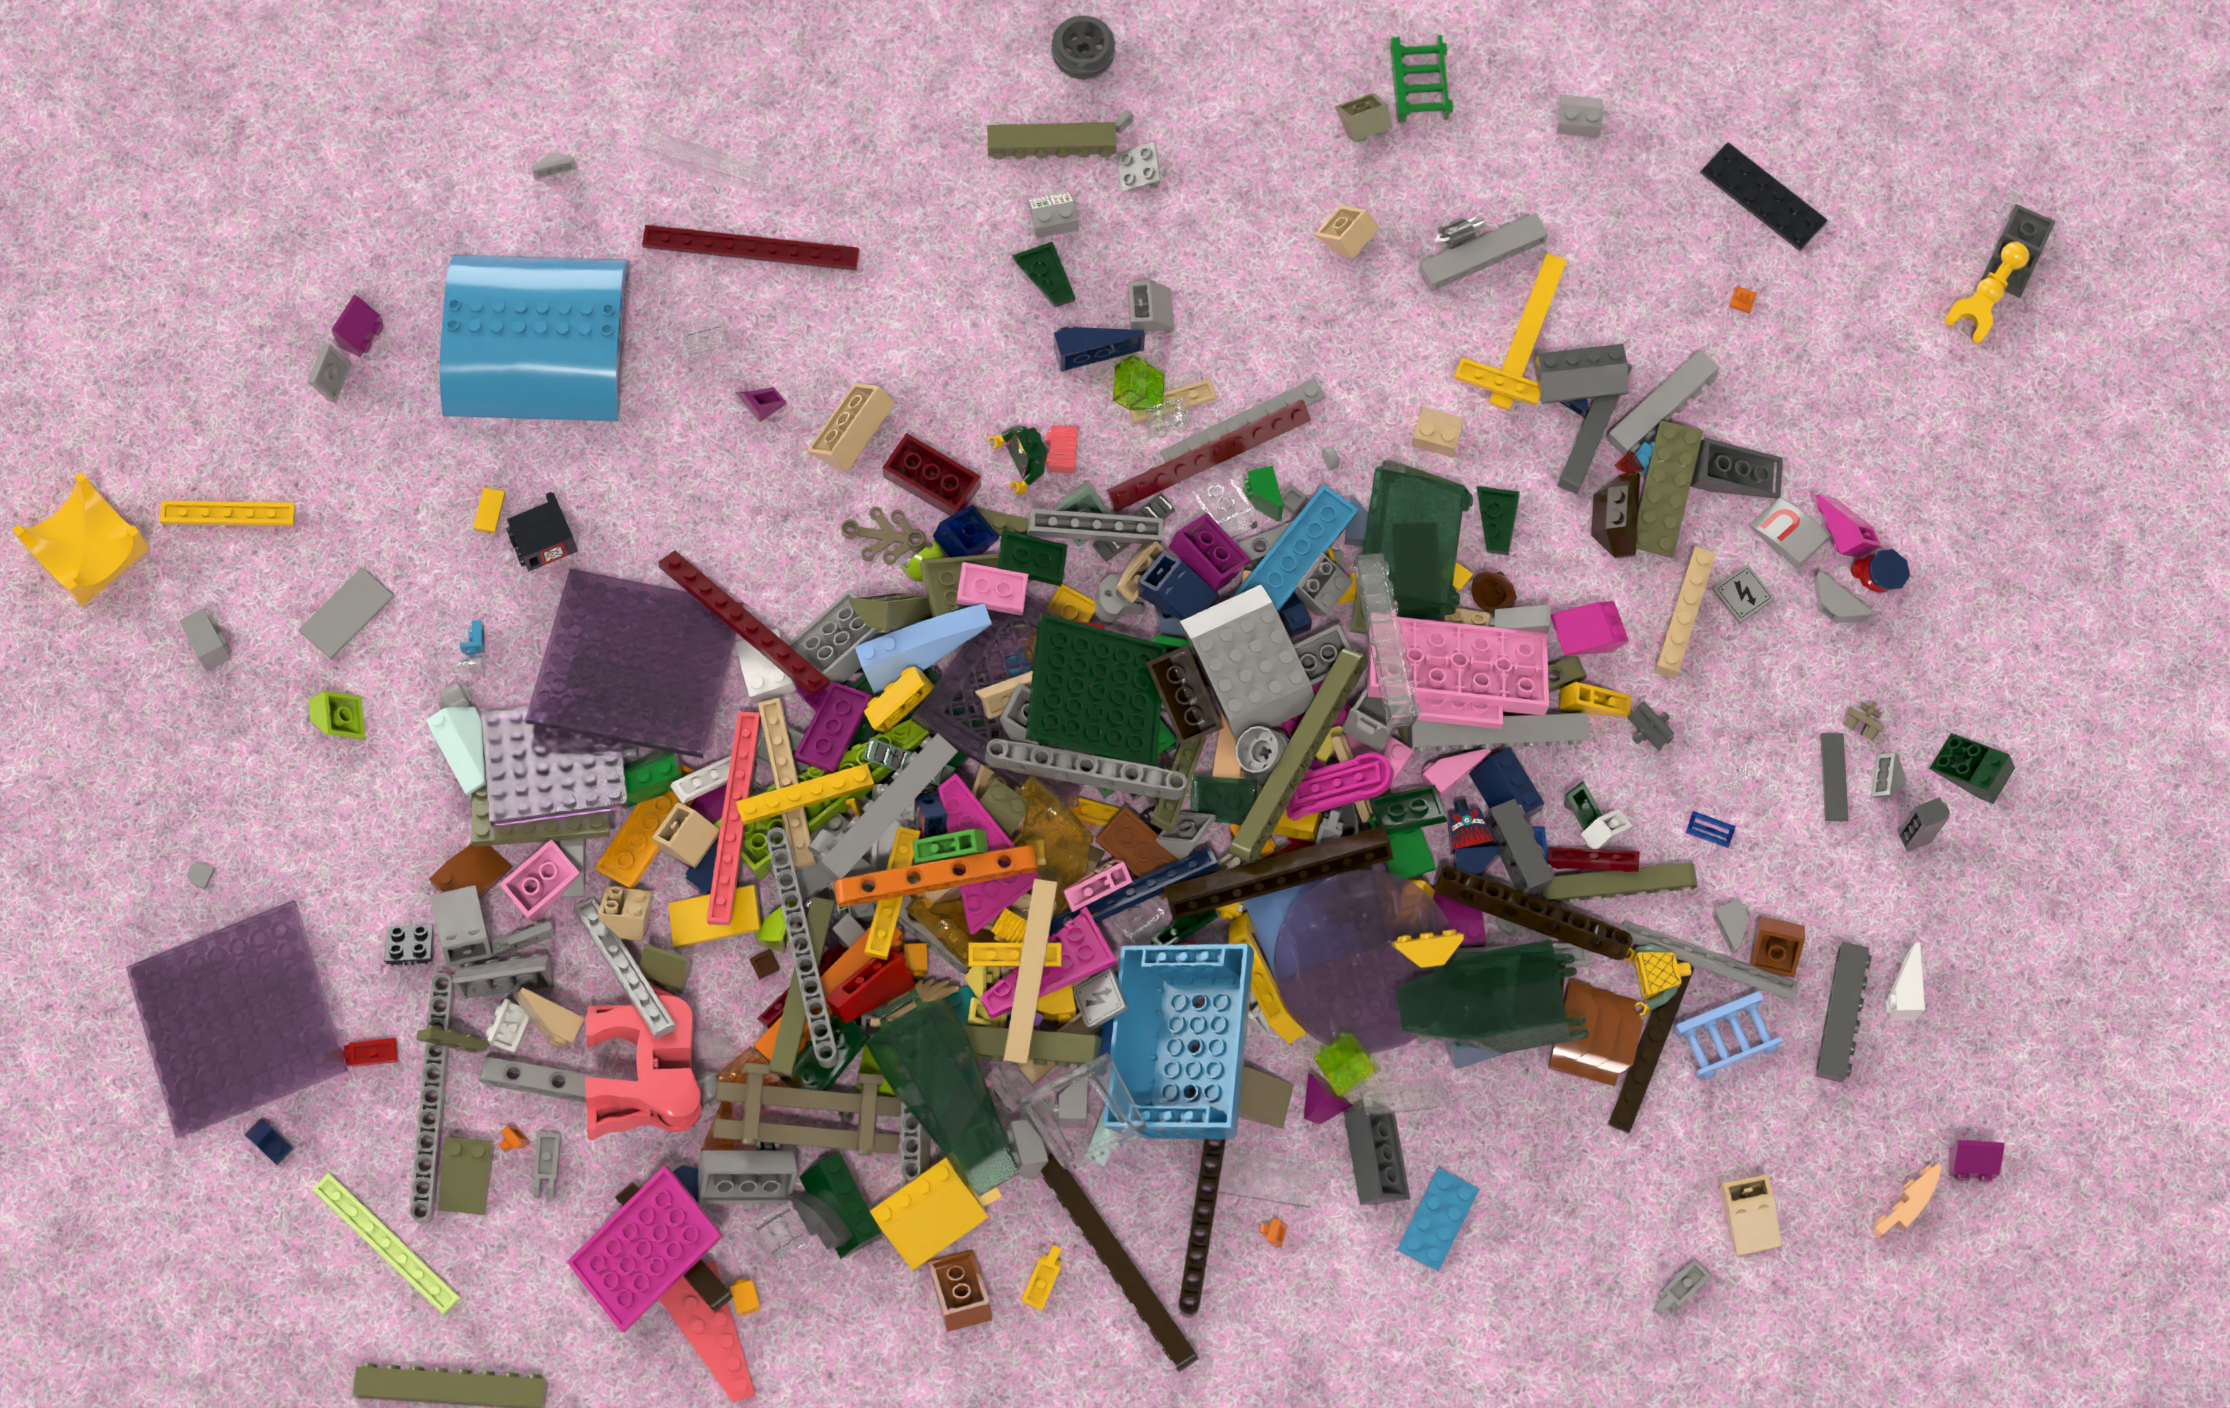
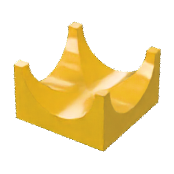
M80 472L74 477L75 486L72 494L55 514L38 525L32 527L17 525L12 531L37 562L83 607L150 548L139 530L134 525L131 527L97 492L87 477Z

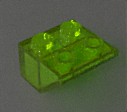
M1134 355L1129 356L1115 366L1113 401L1128 410H1161L1163 408L1165 373Z
M1349 1032L1313 1057L1336 1094L1342 1097L1348 1095L1382 1071L1371 1053L1352 1032Z

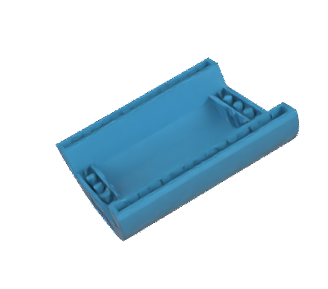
M486 255L452 256L446 278L440 344V394L443 416L618 421L620 401L617 387L625 281H628L629 260Z

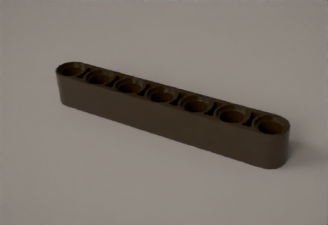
M631 1182L615 1196V1199L624 1206L640 1189L634 1182ZM701 1259L683 1275L715 1313L733 1298L729 1290Z

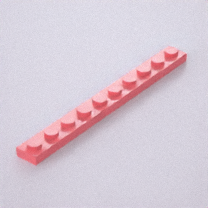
M738 712L707 914V923L709 925L731 926L746 824H742L736 801L750 798L761 725V715L756 712Z

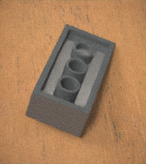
M1705 438L1700 443L1690 487L1709 492L1778 499L1781 497L1783 458ZM1774 462H1777L1776 487H1775V493H1774V492H1773Z

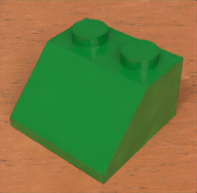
M1273 466L1247 471L1246 479L1243 480L1244 487L1242 488L1244 499L1249 500L1250 506L1277 522L1281 521L1284 505Z

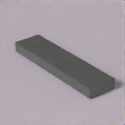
M1821 733L1825 821H1848L1844 733Z

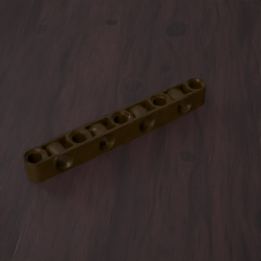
M1443 867L1435 884L1436 892L1444 897L1614 960H1623L1633 941L1632 936L1622 929L1454 867Z

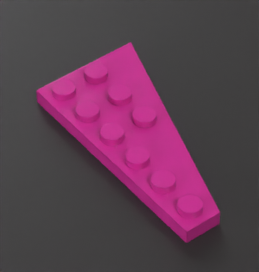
M1087 907L1083 908L1075 919L1069 920L1061 931L1053 934L1048 939V943L1062 944L1061 967L1043 968L1038 999L1116 965V959ZM1015 967L1010 975L1004 980L997 982L981 996V1002L990 1019L1012 1011L1019 967Z

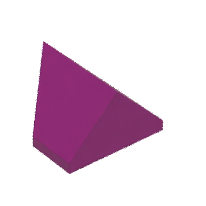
M774 387L757 391L735 392L759 422L787 404Z
M1308 1074L1304 1119L1316 1124H1322L1353 1106L1326 1079L1315 1074Z

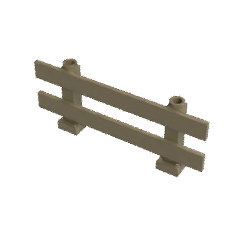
M754 1063L742 1065L741 1075H747L746 1084L717 1082L716 1101L744 1103L743 1121L714 1119L713 1138L742 1140L744 1145H756V1142L856 1150L858 1155H871V1152L897 1154L899 1135L874 1133L875 1115L900 1117L901 1098L877 1096V1087L883 1085V1075L862 1073L857 1075L856 1085L861 1086V1094L763 1086L762 1078L768 1075L769 1065ZM760 1105L859 1113L858 1131L759 1123Z

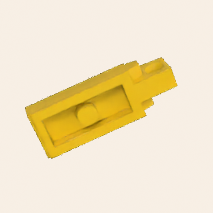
M1052 1245L1049 1255L1043 1254L1041 1259L1039 1258L1021 1303L1043 1312L1061 1270L1062 1262L1058 1261L1061 1248Z

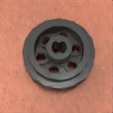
M1085 15L1071 17L1061 23L1053 34L1051 43L1053 61L1062 73L1071 78L1080 80L1096 78L1106 72L1113 63L1115 54L1113 32L1106 23L1095 17ZM1100 44L1102 48L1098 50L1095 46ZM1066 48L1071 50L1069 54L1066 52Z

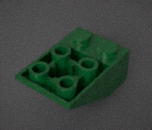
M1951 733L1929 769L1975 797L1994 804L2013 773L2015 766L2010 754Z

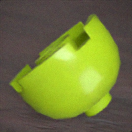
M935 540L931 542L932 548L926 546L908 561L909 566L907 568L904 564L900 567L910 579L916 582H924L920 569L921 560L945 558L944 552Z

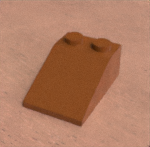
M470 844L444 863L429 880L432 886L440 893L476 885L480 900L513 866L491 846L472 847V844Z
M973 1249L928 1261L947 1332L992 1320L990 1302Z

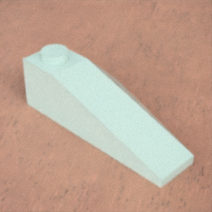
M447 707L426 719L434 738L465 794L468 796L486 785V761L483 759L485 742L482 740L484 724L475 707Z

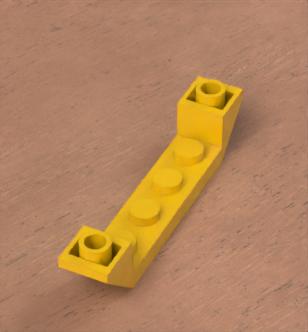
M1246 912L1229 923V944H1248L1253 948L1254 959L1251 990L1267 1023L1290 1044L1306 1035L1308 1031L1299 1013H1290L1253 938L1256 930L1249 913Z

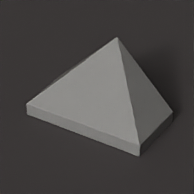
M556 153L548 154L532 166L535 179L577 169L574 157Z
M1897 753L1877 754L1871 797L1893 796L1906 783V776Z

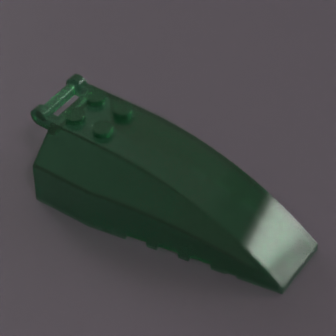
M913 988L909 991L908 995L883 1009L878 1008L874 1012L882 1027L866 1043L870 1053L891 1090L978 1197L1020 1174L974 1045L948 999L944 998L923 1003L916 989ZM915 1002L917 1007L888 1023L886 1017Z

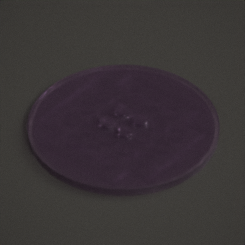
M1353 870L1322 880L1306 891L1295 902L1285 917L1278 933L1274 952V973L1283 1004L1292 1018L1306 1033L1321 1043L1340 1051L1374 1054L1393 1050L1409 1043L1426 1031L1444 1009L1455 980L1456 950L1444 965L1421 968L1393 948L1391 942L1398 941L1397 937L1411 935V939L1420 938L1422 933L1433 932L1434 936L1443 935L1442 931L1451 930L1446 917L1435 901L1424 890L1395 874L1377 870Z

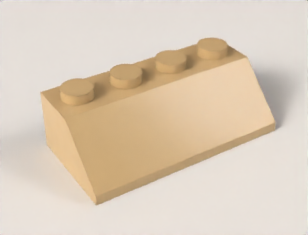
M854 383L807 449V452L837 470L848 471L854 465L860 452L866 448L867 442L872 435L878 431L879 425L884 418L890 414L895 402L879 386Z

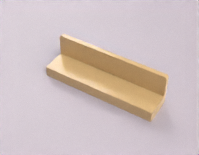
M1033 671L975 691L976 696L982 700L985 715L988 719L1003 714L1019 683L1031 689Z
M1080 1012L1056 1032L1096 1035L1103 1027L1100 1025L1091 1031L1088 1030ZM1028 1060L1027 1065L1017 1063V1069L1031 1086L1056 1067L1055 1062H1047V1066L1035 1065L1033 1060Z

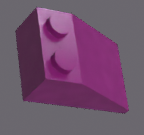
M1435 890L1433 907L1436 934L1443 935L1442 931L1456 929V933H1461L1464 936L1463 941L1457 948L1484 947L1486 936L1482 911L1444 897Z

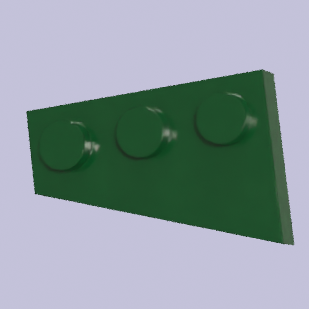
M1053 241L1012 255L1015 263L1055 308L1075 301V295Z
M1476 486L1487 553L1509 555L1520 492Z

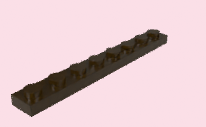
M1691 967V975L1680 977L1681 985L1678 987L1677 993L1668 1002L1653 1009L1638 1046L1633 1066L1629 1069L1608 1126L1627 1134L1630 1133L1694 971L1693 967Z

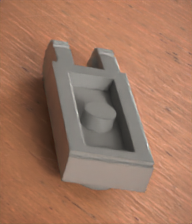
M537 1133L533 1170L534 1198H540L541 1180L549 1181L548 1199H554L555 1181L558 1178L561 1134Z

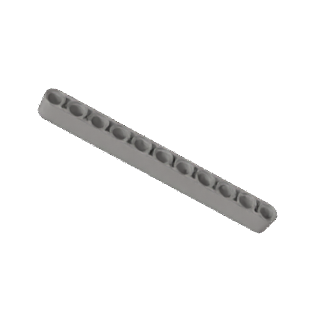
M773 828L767 833L766 840L813 1047L819 1064L824 1068H831L838 1061V1053L792 852L786 832L781 828ZM776 838H783L780 844L772 843ZM780 859H788L785 865L777 864ZM785 880L793 881L790 886H782ZM790 901L798 902L793 908L787 907ZM796 922L803 923L799 929L791 928ZM801 943L808 945L804 950L796 949ZM809 964L813 966L808 972L801 971L804 965ZM810 986L817 987V991L809 994L806 992ZM819 1007L823 1009L819 1015L811 1014L814 1008ZM821 1029L828 1031L823 1037L816 1036V1033ZM823 1052H832V1056L830 1058H821Z
M438 973L432 978L427 1026H443L444 1031L451 1030L455 987L450 976L445 973ZM446 981L449 983L446 989L438 990V985L441 982ZM439 1004H446V1009L443 1012L435 1011ZM425 1042L410 1201V1215L415 1222L421 1225L429 1223L434 1216L449 1047ZM437 1048L442 1049V1054L439 1057L434 1058L431 1056L433 1050ZM433 1071L440 1072V1076L436 1080L429 1079ZM438 1094V1099L435 1102H427L429 1095ZM428 1117H436L433 1125H425V1120ZM433 1139L434 1144L432 1147L423 1148L425 1140ZM431 1162L430 1170L421 1171L423 1163ZM422 1185H429L430 1189L426 1194H419L418 1191ZM420 1208H427V1214L424 1217L419 1218L416 1216Z

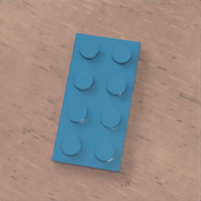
M1438 1168L1397 1251L1439 1272L1480 1189Z

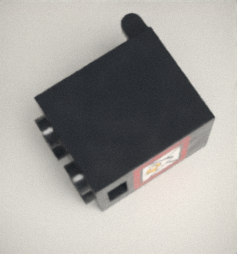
M552 492L546 494L547 503L507 519L509 527L506 528L508 537L515 549L521 567L526 566L528 572L578 552L570 528Z

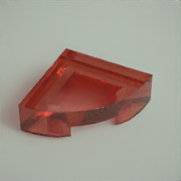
M1628 452L1615 464L1618 470L1628 474L1644 470L1634 452Z

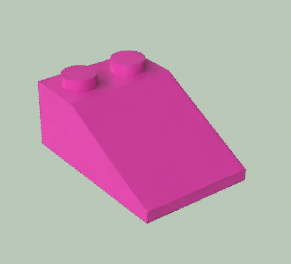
M1614 601L1596 602L1550 615L1565 656L1610 653L1629 642Z

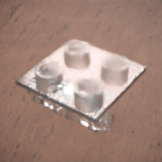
M1187 396L1146 409L1147 422H1145L1147 430H1149L1151 440L1163 438L1168 434L1178 431L1182 432L1192 427Z

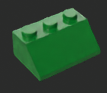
M674 745L622 765L618 771L611 773L610 780L616 800L624 809H627L643 801L673 791L670 787L672 782L685 776L676 746Z

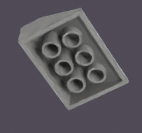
M850 590L846 591L788 643L793 650L830 680V684L832 681L843 684L862 667L855 649L856 646L894 632H876V628L867 627L849 603V598L858 597Z
M536 953L531 955V958L524 959L520 956L510 957L508 961L499 962V960H488L485 964L481 965L466 963L462 967L456 968L453 976V984L462 999L517 992L522 987L527 990L554 987L551 960L549 955L544 953Z

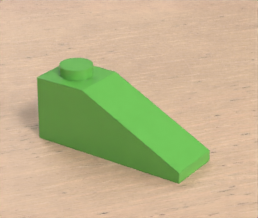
M970 829L912 841L916 864L989 852L985 830Z

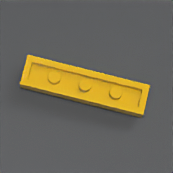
M1461 357L1454 376L1455 380L1537 407L1540 399L1538 382Z
M969 943L968 966L1020 967L1023 943ZM1048 943L1044 967H1061L1062 944Z

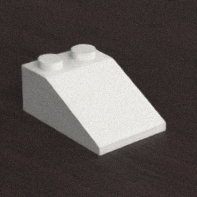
M779 629L772 630L781 639ZM746 640L736 642L745 683L754 704L797 690L795 682Z
M1915 943L1907 953L1889 996L1884 1001V1012L1889 1015V1020H1917L1925 1011L1920 943Z

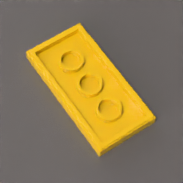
M1061 584V587L1059 586L1043 613L1067 620L1090 623L1095 614V601ZM1038 623L1021 649L1032 666L1034 663Z
M755 885L736 889L731 926L709 925L707 923L710 894L668 903L674 948L762 930L757 888Z

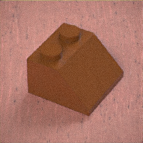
M1760 916L1750 965L1774 974L1794 978L1805 941V926Z

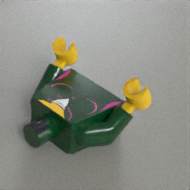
M1017 425L1002 432V436L988 437L987 441H995V445L990 449L1001 448L1004 445V441L1007 442L1005 445L1023 479L1021 482H1011L1009 487H1017L1013 494L1023 495L1027 491V485L1030 486L1044 474L1048 453L1036 428L1028 429L1026 426Z

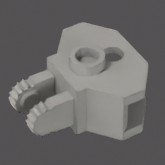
M1109 574L1100 582L1099 589L1095 593V614L1103 624L1112 625L1120 616L1125 617L1126 613L1137 615L1145 613V607L1135 603L1144 602V599L1138 596L1134 603H1130L1116 589L1120 581L1117 575Z

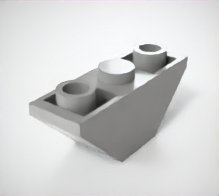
M1821 570L1818 572L1814 583L1817 606L1820 612L1834 623L1864 622L1870 618L1873 611L1870 610L1868 604L1857 600L1849 589L1838 585L1830 574H1824Z

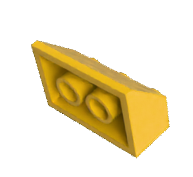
M915 666L906 668L900 674L901 678L888 684L883 690L884 693L879 698L875 697L867 704L868 708L864 710V713L875 730L885 733L889 732L891 728L936 689L920 668Z

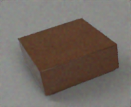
M770 949L749 959L759 980L780 970Z

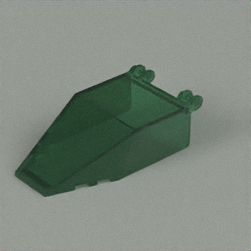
M1543 940L1459 956L1444 967L1439 966L1434 969V972L1424 977L1420 976L1396 988L1403 1033L1502 1054L1583 1040L1588 1037V1030L1569 1031V1027L1574 1028L1585 1025L1586 1018H1567L1559 977L1566 978L1576 975L1577 969L1576 967L1557 968V965L1562 966L1573 963L1575 960L1572 954H1555L1552 940Z

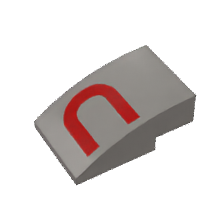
M1778 498L1749 524V527L1779 556L1782 555L1796 569L1819 550L1831 536L1807 514L1782 498Z

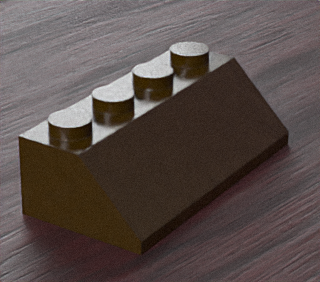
M1189 645L1146 662L1181 746L1224 728Z

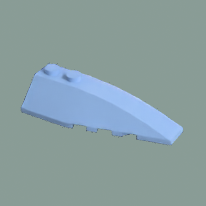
M983 603L899 629L858 645L855 649L873 692L877 693L884 690L891 682L895 683L901 678L900 674L908 667L912 668L915 666L924 671L931 665H935L945 655L952 653L958 649V646L967 640H971L991 626L992 622L986 605Z

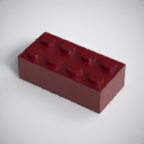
M907 433L882 467L884 478L957 521L981 487L980 475Z

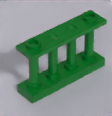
M1442 35L1437 36L1436 45L1410 47L1401 45L1400 37H1391L1390 53L1397 123L1406 122L1407 115L1416 112L1443 111L1444 120H1448L1449 113H1453V102L1448 98L1444 55H1447L1446 42L1443 43ZM1437 54L1438 64L1406 66V64H1402V58L1405 55ZM1439 73L1440 83L1408 85V83H1404V77L1407 74ZM1441 92L1442 96L1441 103L1410 104V102H1406V96L1410 93Z

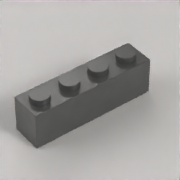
M1940 797L1914 807L1898 830V834L1907 852L1931 843L1950 818L1949 808L1945 802H1942Z

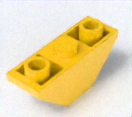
M1456 929L1444 930L1442 931L1443 935L1434 936L1433 932L1422 933L1420 938L1411 939V935L1397 937L1398 941H1392L1391 944L1393 948L1416 966L1424 968L1444 965L1463 941L1464 936L1461 933H1456Z

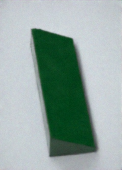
M1213 910L1180 918L1151 936V945H1176L1217 919L1218 915Z

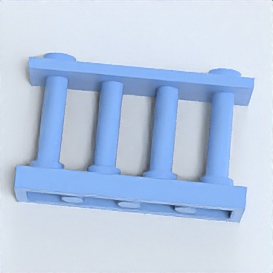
M1760 991L1675 1026L1673 1030L1677 1038L1684 1036V1038L1688 1039L1701 1067L1695 1073L1696 1079L1703 1077L1704 1080H1707L1716 1075L1715 1071L1762 1052L1768 1055L1779 1049L1778 1046L1782 1043V1038L1771 1039L1758 1011V1005L1763 1000ZM1744 1010L1750 1014L1764 1043L1752 1049L1737 1019L1738 1013ZM1725 1019L1726 1022L1729 1021L1743 1051L1742 1053L1730 1057L1716 1027L1718 1025L1717 1021ZM1704 1027L1705 1030L1709 1031L1722 1061L1709 1065L1695 1035L1697 1034V1029Z

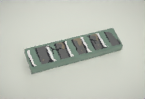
M869 738L862 760L893 771H897L900 767L904 770L909 765L906 760L912 755V752ZM945 765L929 783L939 787L953 776L955 768Z

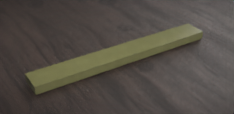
M812 897L807 922L819 970L835 901ZM801 943L799 950L806 949L808 945ZM809 964L804 965L801 971L808 972L813 966ZM795 967L769 1066L770 1073L790 1077L793 1075L807 1019ZM810 986L806 992L809 994L813 993L815 986Z

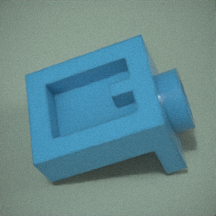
M481 620L472 621V628L468 629L470 642L459 643L462 654L466 653L467 656H477L479 652H485L484 626Z

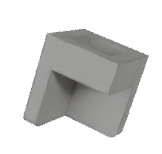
M842 912L839 915L841 919L832 927V930L840 938L838 940L840 944L845 948H850L866 931L848 912Z

